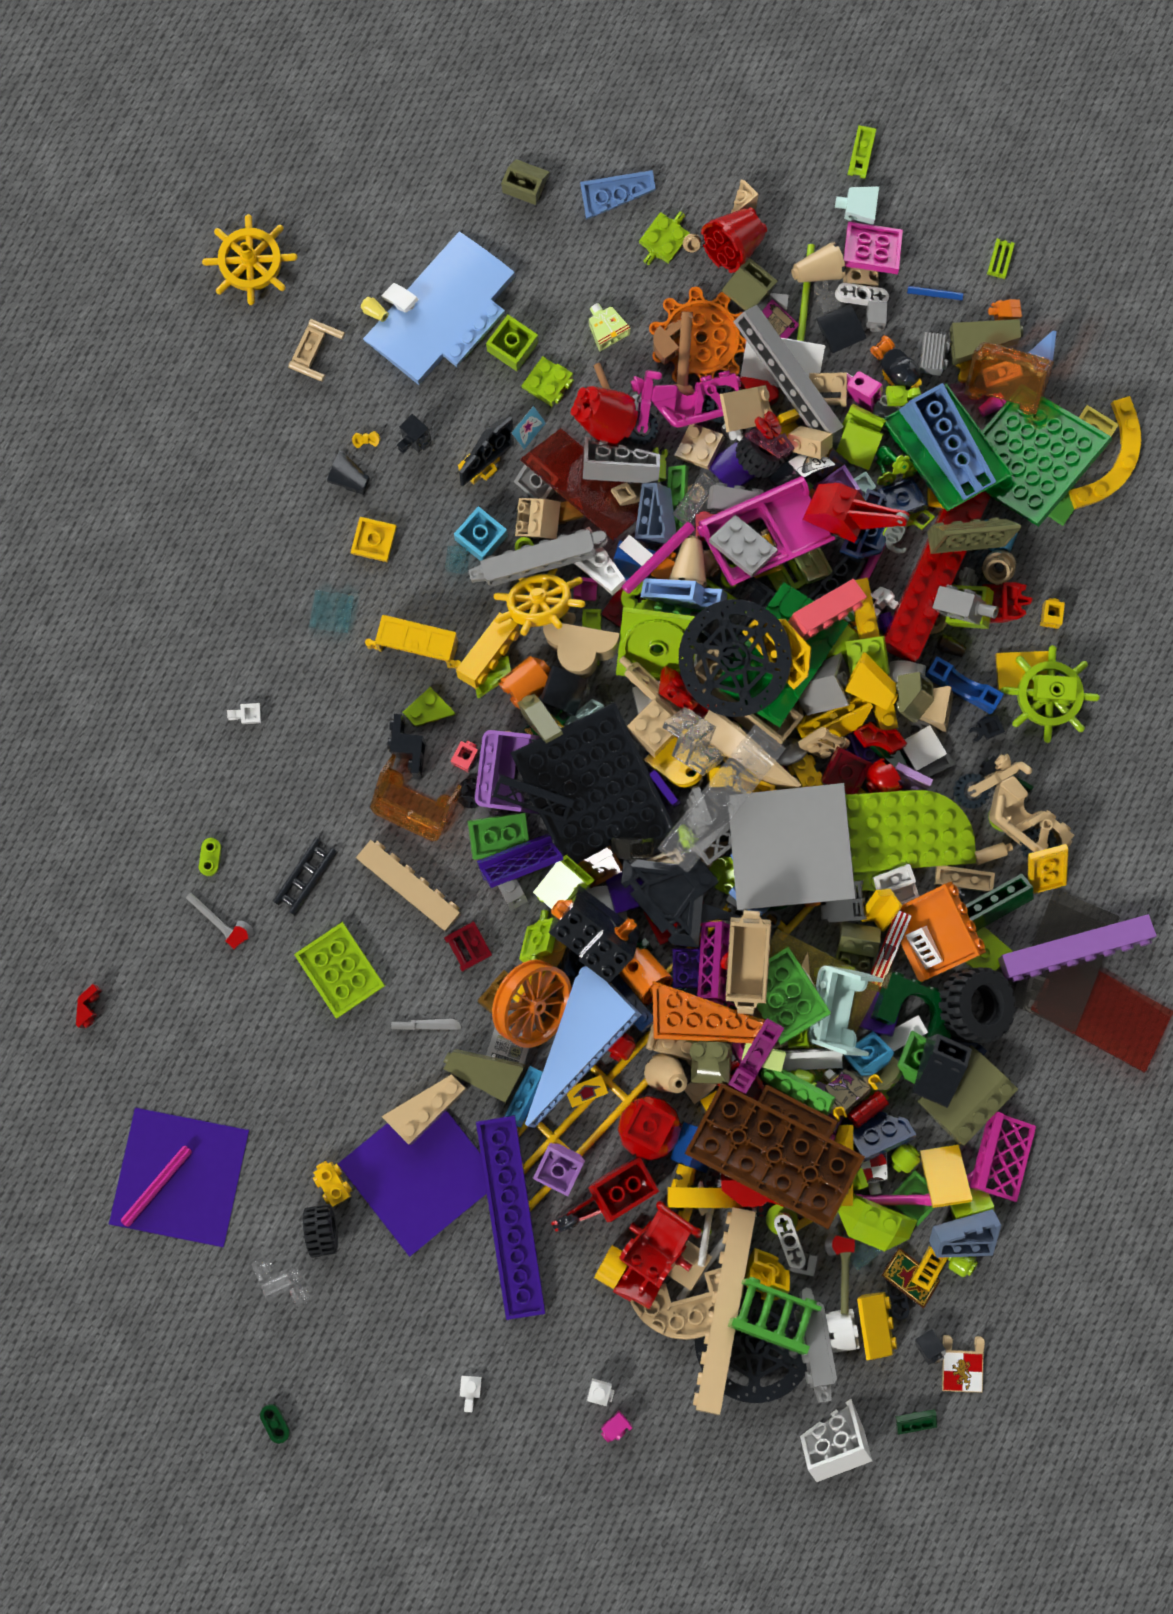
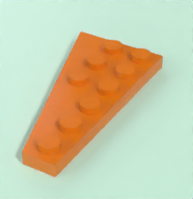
M653 981L654 1039L753 1043L765 1022L763 1019L749 1014H739L735 1009Z

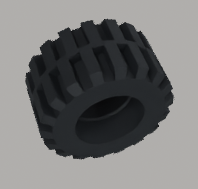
M755 426L737 444L735 450L737 452L736 458L739 459L738 463L750 475L754 474L757 478L760 476L762 478L770 477L787 458L786 444L782 443L772 430L773 438L767 439Z
M330 1204L305 1208L303 1212V1232L309 1255L314 1258L336 1254L338 1250V1233L334 1211Z

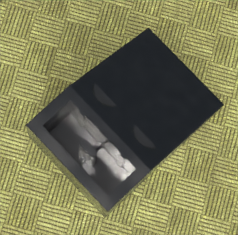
M939 1034L927 1038L912 1093L947 1108L968 1067L972 1049Z

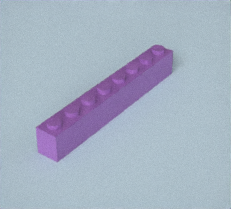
M1148 914L1002 955L998 961L1004 977L1007 980H1012V982L1023 980V976L1026 975L1035 977L1041 975L1044 970L1049 969V972L1061 969L1060 966L1067 964L1068 967L1079 964L1078 961L1085 959L1086 962L1097 959L1098 955L1103 954L1104 957L1115 954L1116 950L1122 949V952L1133 949L1134 945L1140 944L1141 947L1152 943L1151 940L1157 935Z

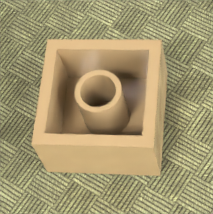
M654 699L627 726L631 737L654 758L681 731L682 727Z

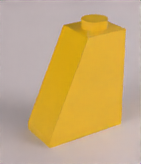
M863 652L848 679L845 691L887 710L890 704L894 705L897 700L896 683L867 653Z

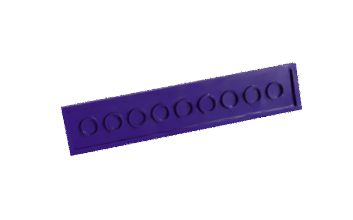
M516 1116L476 1121L506 1320L546 1314Z

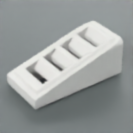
M927 926L906 935L925 969L943 962ZM919 935L923 937L920 940L917 939V936ZM926 942L927 945L921 948L920 944ZM927 949L931 950V952L927 954H924L923 952ZM934 955L935 959L928 962L927 958Z

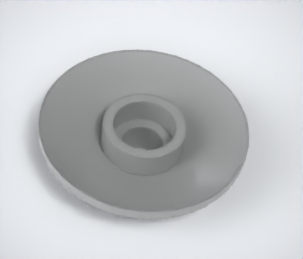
M788 738L776 752L772 749L770 756L780 765L786 766L800 761L807 754V751L799 747L798 741L801 740L800 738Z

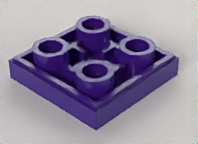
M712 948L707 949L706 955L708 957L712 955ZM672 949L673 988H698L700 949ZM711 964L705 969L707 976L712 973ZM708 983L705 988H711L712 986Z

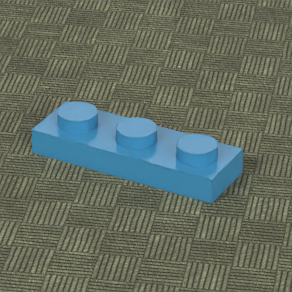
M529 1066L504 1116L515 1115L518 1127L522 1126L531 1108L543 1073Z

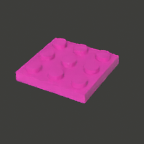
M848 222L843 257L845 267L898 274L903 230Z

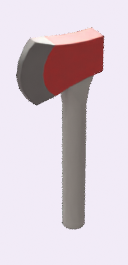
M192 893L187 895L186 899L222 931L226 937L225 941L234 950L254 936V930L247 922L238 921L235 928L231 929Z

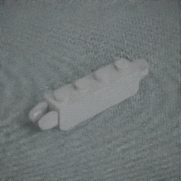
M806 1287L800 1291V1299L805 1300L809 1298L814 1300L811 1288ZM817 1302V1305L821 1306L822 1309L818 1312L812 1311L804 1336V1344L810 1346L808 1354L802 1355V1360L807 1365V1371L805 1372L806 1382L810 1384V1388H814L818 1403L832 1400L831 1385L837 1380L824 1305ZM798 1305L796 1307L797 1310L794 1311L796 1322H799L800 1325L805 1308Z

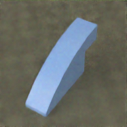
M645 578L640 597L652 601L660 600L669 605L703 610L714 603L727 600L728 594L722 589L704 588L696 581Z

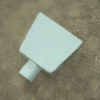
M851 187L848 190L847 198L836 196L835 208L845 209L844 219L873 225L879 187Z

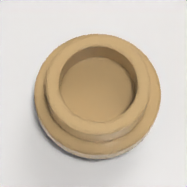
M688 234L683 240V247L688 252H696L701 246V239L696 234Z

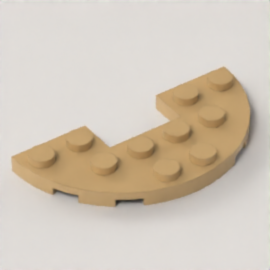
M721 1268L704 1272L709 1289L708 1293L671 1302L666 1283H664L650 1309L633 1300L630 1302L640 1319L654 1331L674 1339L689 1340L702 1338L705 1336L706 1331L710 1332L711 1329L708 1318L710 1311L714 1312L715 1304L711 1302L713 1291L717 1292L719 1284L715 1283L717 1271L721 1272Z

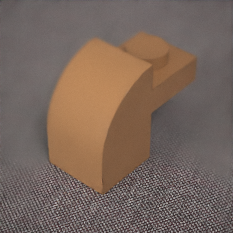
M680 320L676 323H670L665 330L659 326L654 333V353L663 365H666L679 354V347L673 340L680 335Z

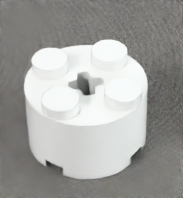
M849 1309L848 1315L840 1314L841 1310L825 1313L832 1353L860 1349L857 1325L854 1324L853 1309Z

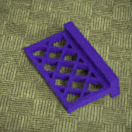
M545 834L478 860L477 863L482 878L487 881L490 888L562 861L563 857L553 844L550 835Z

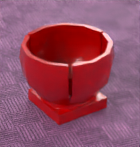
M646 1096L633 1100L634 1103L630 1102L620 1115L617 1130L622 1146L633 1156L636 1154V1158L654 1160L667 1156L678 1144L681 1128L679 1126H681L677 1111L664 1099Z

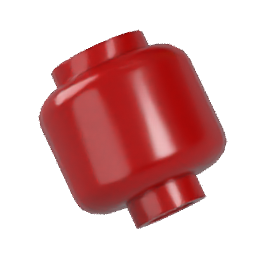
M624 1033L608 1050L611 1053L609 1057L618 1062L621 1059L628 1060L636 1047V1044L633 1042L634 1038Z

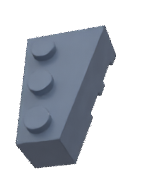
M642 483L634 539L647 544H665L676 533L671 489L659 483Z
M988 1210L933 1226L929 1242L937 1258L993 1256L1001 1223L994 1210Z

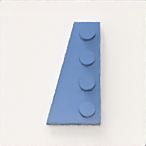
M653 170L580 182L586 220L655 191Z

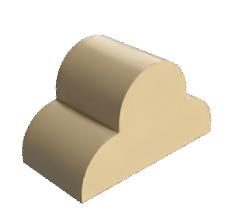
M552 623L543 626L546 640L551 649L557 652L562 669L584 679L595 672L598 660H609L618 653L619 633L562 623L561 629H557Z

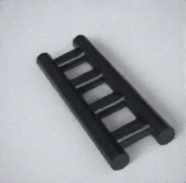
M316 837L273 900L277 905L281 901L290 905L291 909L289 912L294 916L338 852L333 848L327 852L319 847L322 841ZM314 853L324 858L318 868L308 863ZM303 869L313 874L307 884L298 879ZM292 885L302 890L297 900L287 895Z

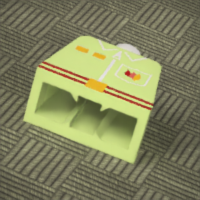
M597 303L590 308L593 316L589 319V327L599 351L630 335L629 325L613 307L603 310L600 304Z

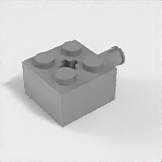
M947 585L946 587L939 586L932 607L946 617L980 625L982 616L995 619L998 614V607L987 605L981 599L982 596L977 595L976 592L965 589L963 592L952 585Z

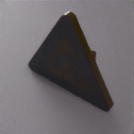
M831 448L827 457L835 465L822 468V475L819 477L818 483L843 465L846 466L850 473L855 472L856 467L834 448Z

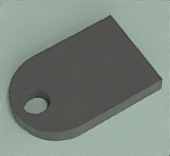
M918 720L915 723L911 722L906 725L901 732V736L904 739L912 736L910 728L913 726L918 727L921 731L930 725L947 753L917 770V772L931 777L954 766L935 727L925 721ZM909 759L908 762H909L911 768H912L913 770H915L913 764L911 763V761H910V759Z

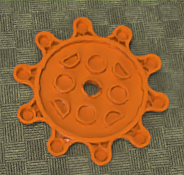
M692 287L689 290V300L685 304H679L673 298L664 300L663 308L668 313V319L665 322L651 323L649 331L654 335L659 326L665 330L670 323H676L678 320L681 321L682 312H693L689 374H695L700 379L709 375L713 378L717 371L729 370L730 373H735L736 376L740 372V367L735 362L734 357L739 352H745L746 339L740 335V331L733 321L743 312L738 314L729 312L728 304L731 299L726 294L721 292L715 300L708 301L703 297V292L699 287ZM680 335L673 340L678 345V347L680 343ZM697 335H705L706 340L703 343L699 342L696 339ZM653 352V354H652L653 360H654L655 362L660 363L661 361L658 359V357H657V356L655 355V353ZM679 354L671 360L675 365L672 373V379L677 382Z

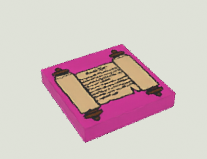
M773 299L762 310L780 338L787 339L799 325Z

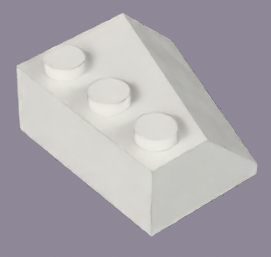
M852 1399L845 1402L847 1406L840 1412L836 1409L830 1413L832 1417L825 1423L818 1422L800 1436L808 1471L816 1482L872 1462L866 1434Z

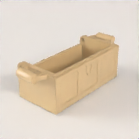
M744 910L741 918L731 917L726 1001H734L737 1013L753 1014L758 1003L766 1004L771 921L761 919L760 911ZM738 1002L754 1003V1007L738 1006Z

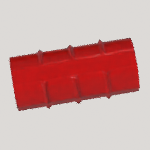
M877 1091L864 1102L862 1101L859 1106L854 1107L847 1114V1117L856 1128H859L872 1117L874 1118L877 1113L882 1112L889 1103L886 1097Z

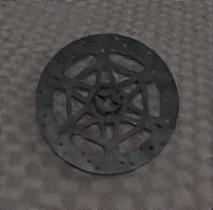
M737 599L714 603L703 609L693 618L682 636L679 648V668L682 680L692 697L700 705L716 714L740 717L765 709L781 694L791 673L792 649L788 634L777 617L757 603ZM740 614L751 617L758 621V625L755 628L731 623L730 615ZM718 619L719 628L704 644L698 643L697 640L705 627ZM734 628L748 631L749 634L739 641ZM726 629L729 630L733 638L731 642H727ZM721 632L722 646L710 645ZM767 632L770 633L776 647V663L769 661L763 639ZM755 636V640L750 648H748L745 642ZM758 642L761 646L763 659L752 654ZM735 645L740 646V649L734 648L726 651L727 648L735 647ZM707 650H719L718 657L707 653ZM694 654L700 655L707 677L703 684L699 681L695 671ZM735 655V657L740 659L741 661H735L734 659H732V657L729 656ZM707 658L718 663L712 674L709 670ZM752 659L762 663L763 667H752ZM743 665H745L742 669H737L734 671L729 670L730 668H740ZM722 669L725 674L715 681L714 678L719 670ZM747 671H760V674L749 684ZM766 673L772 674L773 678L769 685L760 694L752 697L750 690ZM743 674V688L737 679V675ZM731 676L736 688L721 685V682ZM715 688L738 693L740 701L729 702L712 695V691Z
M744 1285V1291H743V1296H742V1297H744V1296L746 1295V1292H747V1289H748V1288L746 1287V1285ZM756 1291V1296L753 1297L747 1317L748 1323L753 1325L756 1324L751 1323L753 1309H756L759 1321L763 1308L760 1292ZM774 1300L783 1307L785 1306L786 1300ZM793 1304L786 1326L785 1337L789 1338V1328L796 1326L797 1329L799 1328V1322L792 1320L795 1317L794 1311L797 1310L796 1307L798 1305ZM770 1311L769 1315L777 1321L767 1324V1330L778 1326L781 1318L772 1311ZM740 1331L738 1335H734L736 1342L733 1344L732 1350L738 1347L741 1354L730 1357L729 1366L748 1378V1386H742L727 1378L724 1394L728 1397L746 1403L770 1402L791 1392L805 1377L807 1365L803 1363L802 1354L798 1353L797 1358L794 1359L789 1356L788 1349L784 1348V1351H782L777 1345L770 1342L763 1349L764 1352L758 1354L759 1350L764 1346L765 1340L756 1337L757 1340H760V1343H757L754 1351L753 1344L749 1342L753 1336L747 1334L744 1343L750 1351V1354L745 1351L744 1345H741V1337L745 1333ZM705 1336L695 1339L696 1356L702 1371L704 1365L700 1364L702 1352L707 1351L708 1344H704ZM773 1348L782 1358L779 1359L771 1356L768 1352ZM745 1357L748 1371H744L733 1364L732 1361ZM763 1358L777 1363L773 1367L761 1372ZM751 1359H758L756 1373L752 1372ZM781 1366L789 1370L787 1375L778 1382L765 1387L760 1385V1378ZM753 1386L756 1387L755 1393L753 1392Z

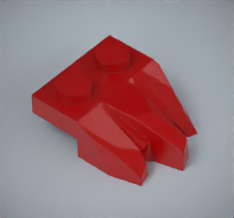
M1003 582L999 585L982 584V586L994 591L992 606L998 607L997 617L995 619L990 617V623H1004L1020 619L1026 615V611L1021 607L1030 605L1033 599L1021 594V592L1026 590L1027 585L1017 582Z

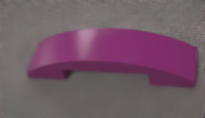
M768 1018L765 1020L730 1080V1086L744 1094L747 1093L783 1032L784 1027Z

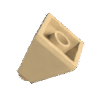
M950 686L933 689L934 701L919 719L943 732H947L953 701V692Z

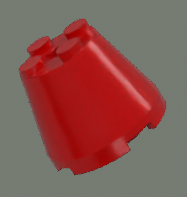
M751 207L710 220L701 229V234L704 235L705 240L703 247L707 255L719 268L723 266L728 269L729 273L736 272L741 265L745 264L763 241L767 232L766 225L761 222L756 211Z
M594 386L582 387L578 390L574 405L570 411L575 420L596 442L600 443V440L606 441L611 446H617V443L624 437L628 438L638 418V411L634 403L635 399L625 392Z

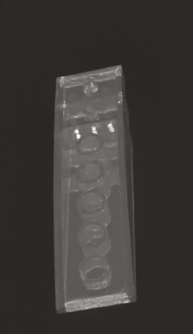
M755 724L657 849L686 872H689L786 748Z

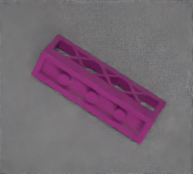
M723 921L702 923L697 994L698 997L703 999H714L720 1003L728 1002L726 1001L727 970L722 969L720 963L723 956L729 951L730 925ZM715 927V934L709 938L708 928ZM712 945L714 953L708 957L706 955L707 949ZM711 964L713 970L712 973L709 976H707L705 974V969ZM709 983L712 986L711 994L704 995V988Z

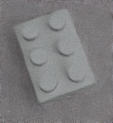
M736 515L709 539L710 544L750 577H753L778 551L776 547Z

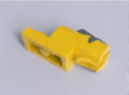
M678 1163L665 1185L666 1190L668 1191V1187L694 1186L696 1169ZM684 1208L683 1211L679 1210L678 1215L689 1222L693 1208Z

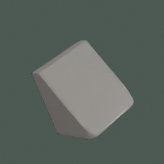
M770 293L769 301L773 299L784 311H787L789 295Z

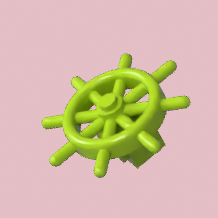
M1054 645L1049 647L1048 661L1041 662L1033 667L1022 656H1018L1016 662L1026 673L1022 676L1018 688H1001V692L1006 695H1017L1018 704L1023 712L1012 722V725L1019 727L1024 721L1029 719L1038 725L1044 726V742L1050 743L1052 740V727L1062 725L1068 721L1078 732H1083L1085 727L1075 715L1079 712L1083 700L1098 701L1100 699L1098 694L1084 693L1082 682L1078 676L1088 667V663L1082 661L1072 669L1063 663L1056 662L1057 648ZM1048 670L1047 675L1037 674L1038 672ZM1055 671L1063 674L1064 676H1055ZM1032 679L1034 681V689H1027L1028 683ZM1027 696H1032L1036 702L1030 706ZM1070 703H1073L1070 709L1066 707L1069 706ZM1044 704H1046L1045 717L1036 712ZM1053 705L1060 710L1063 716L1053 718Z

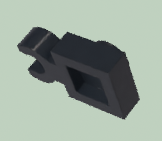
M998 715L979 722L980 728L973 727L968 731V733L976 732L978 735L977 738L972 740L973 743L978 742L982 736L989 740L1005 732Z

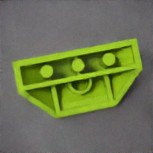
M853 1194V1206H841L838 1211L849 1237L884 1252L909 1240L917 1223V1220L856 1194Z

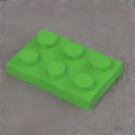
M525 812L467 821L472 859L474 860L489 857L529 841Z

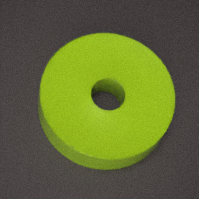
M774 1204L768 1210L766 1223L773 1233L777 1234L774 1219L780 1212L788 1213L796 1228L798 1224V1214L777 1204ZM786 1220L785 1222L778 1223L783 1225L784 1232L788 1231L786 1227V1222L788 1220Z

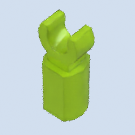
M658 447L654 448L652 452L659 454ZM667 449L662 450V455H660L658 482L666 481L665 458L668 455Z

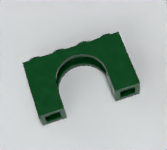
M899 972L885 975L871 1019L888 1026L895 1024L903 1000L907 996H916L927 1004L930 1011L928 1033L925 1034V1038L927 1039L936 1034L948 1039L951 1038V1030L946 1029L944 1026L945 1021L940 1016V1013H942L941 1008H939L941 998L937 988L930 986L927 988L921 985L922 983L918 980L904 978V975Z

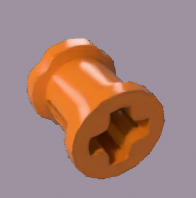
M883 335L881 341L876 346H872L870 351L878 360H882L889 350L895 348V345L889 337Z

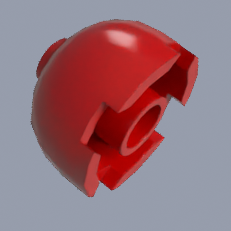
M880 758L869 767L866 775V787L871 793L902 791L903 786L899 785L898 782L901 778L891 763L886 765L884 763L885 759Z

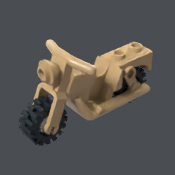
M1001 754L995 761V769L998 771L985 777H981L979 774H965L959 777V780H956V785L953 786V796L956 797L955 801L960 806L970 809L979 808L985 804L986 800L990 797L988 796L991 793L989 788L996 785L989 819L1022 846L1020 851H1023L1022 855L1027 860L1030 853L1064 844L1067 847L1071 845V839L1074 836L1070 832L1071 828L1063 822L1060 824L1056 821V816L1048 810L1046 812L1038 811L1033 814L1026 812L1024 799L1028 796V792L1017 778L1012 776L1019 774L1020 770L1026 774L1032 773V768L1024 762H1015L1011 765L1009 754ZM1031 826L1035 827L1032 830H1028L1026 835L1022 832Z

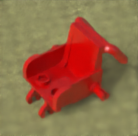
M662 1201L656 1203L658 1212L645 1228L642 1229L632 1222L629 1229L638 1236L628 1242L619 1257L622 1262L629 1266L622 1279L626 1281L633 1270L645 1278L639 1288L641 1293L648 1286L649 1282L660 1288L675 1265H680L689 1272L693 1265L682 1256L687 1248V1240L691 1234L696 1238L702 1236L700 1228L687 1222L666 1207Z

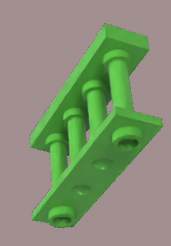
M754 1277L743 1279L741 1284L748 1286L739 1316L730 1318L728 1327L796 1353L808 1354L810 1346L804 1344V1336L812 1311L818 1312L822 1309L821 1306L817 1305V1301L809 1298L802 1300L760 1284L761 1280ZM757 1289L767 1293L759 1321L753 1325L748 1323L747 1316ZM778 1297L786 1300L778 1328L771 1332L767 1330L766 1323L774 1298ZM793 1304H796L805 1309L797 1335L792 1340L785 1337V1330Z

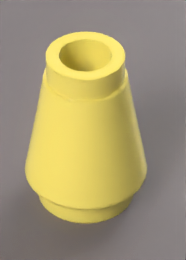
M367 297L361 304L364 314L381 322L388 318L389 313L375 298Z

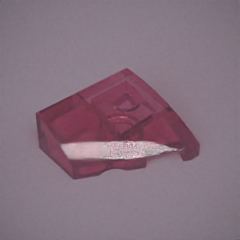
M756 427L744 435L748 440L779 459L788 456L795 449L785 433L776 435L771 430L773 438L767 439Z

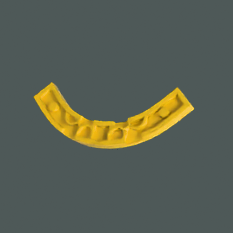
M1130 396L1111 403L1120 431L1121 449L1112 469L1100 480L1068 492L1074 510L1100 502L1112 495L1126 482L1136 466L1141 447V430Z

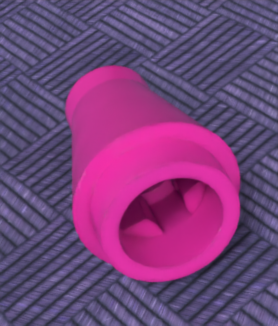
M1000 392L994 393L986 402L978 407V410L982 417L999 411L1006 403V400Z

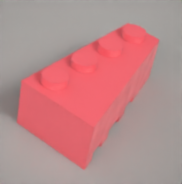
M852 579L793 613L788 622L806 641L821 630L830 627L835 621L844 619L852 610L856 612L862 608V603L867 596L857 582Z

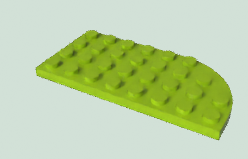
M926 790L845 795L853 872L893 870L910 864L911 868L976 863L974 853L975 838L970 821L963 810L948 797Z

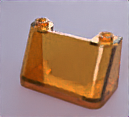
M986 342L981 343L973 353L963 394L976 400L984 395L1020 404V409L1025 414H1036L1039 410L1054 362L1044 357Z

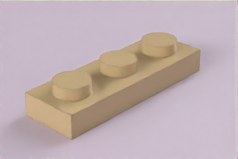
M936 866L934 885L942 886L952 881L956 887L961 889L989 892L994 887L995 873L950 866Z

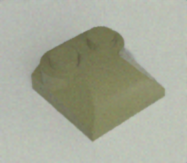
M693 1042L690 1048V1056L692 1057L691 1083L729 1084L731 1080L733 1045L722 1042Z

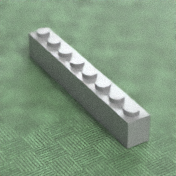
M758 305L747 309L733 321L808 428L835 435L844 427Z

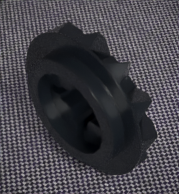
M464 779L458 784L456 797L458 802L466 808L479 807L470 795L464 796L468 793L467 786L472 790H476L477 779Z

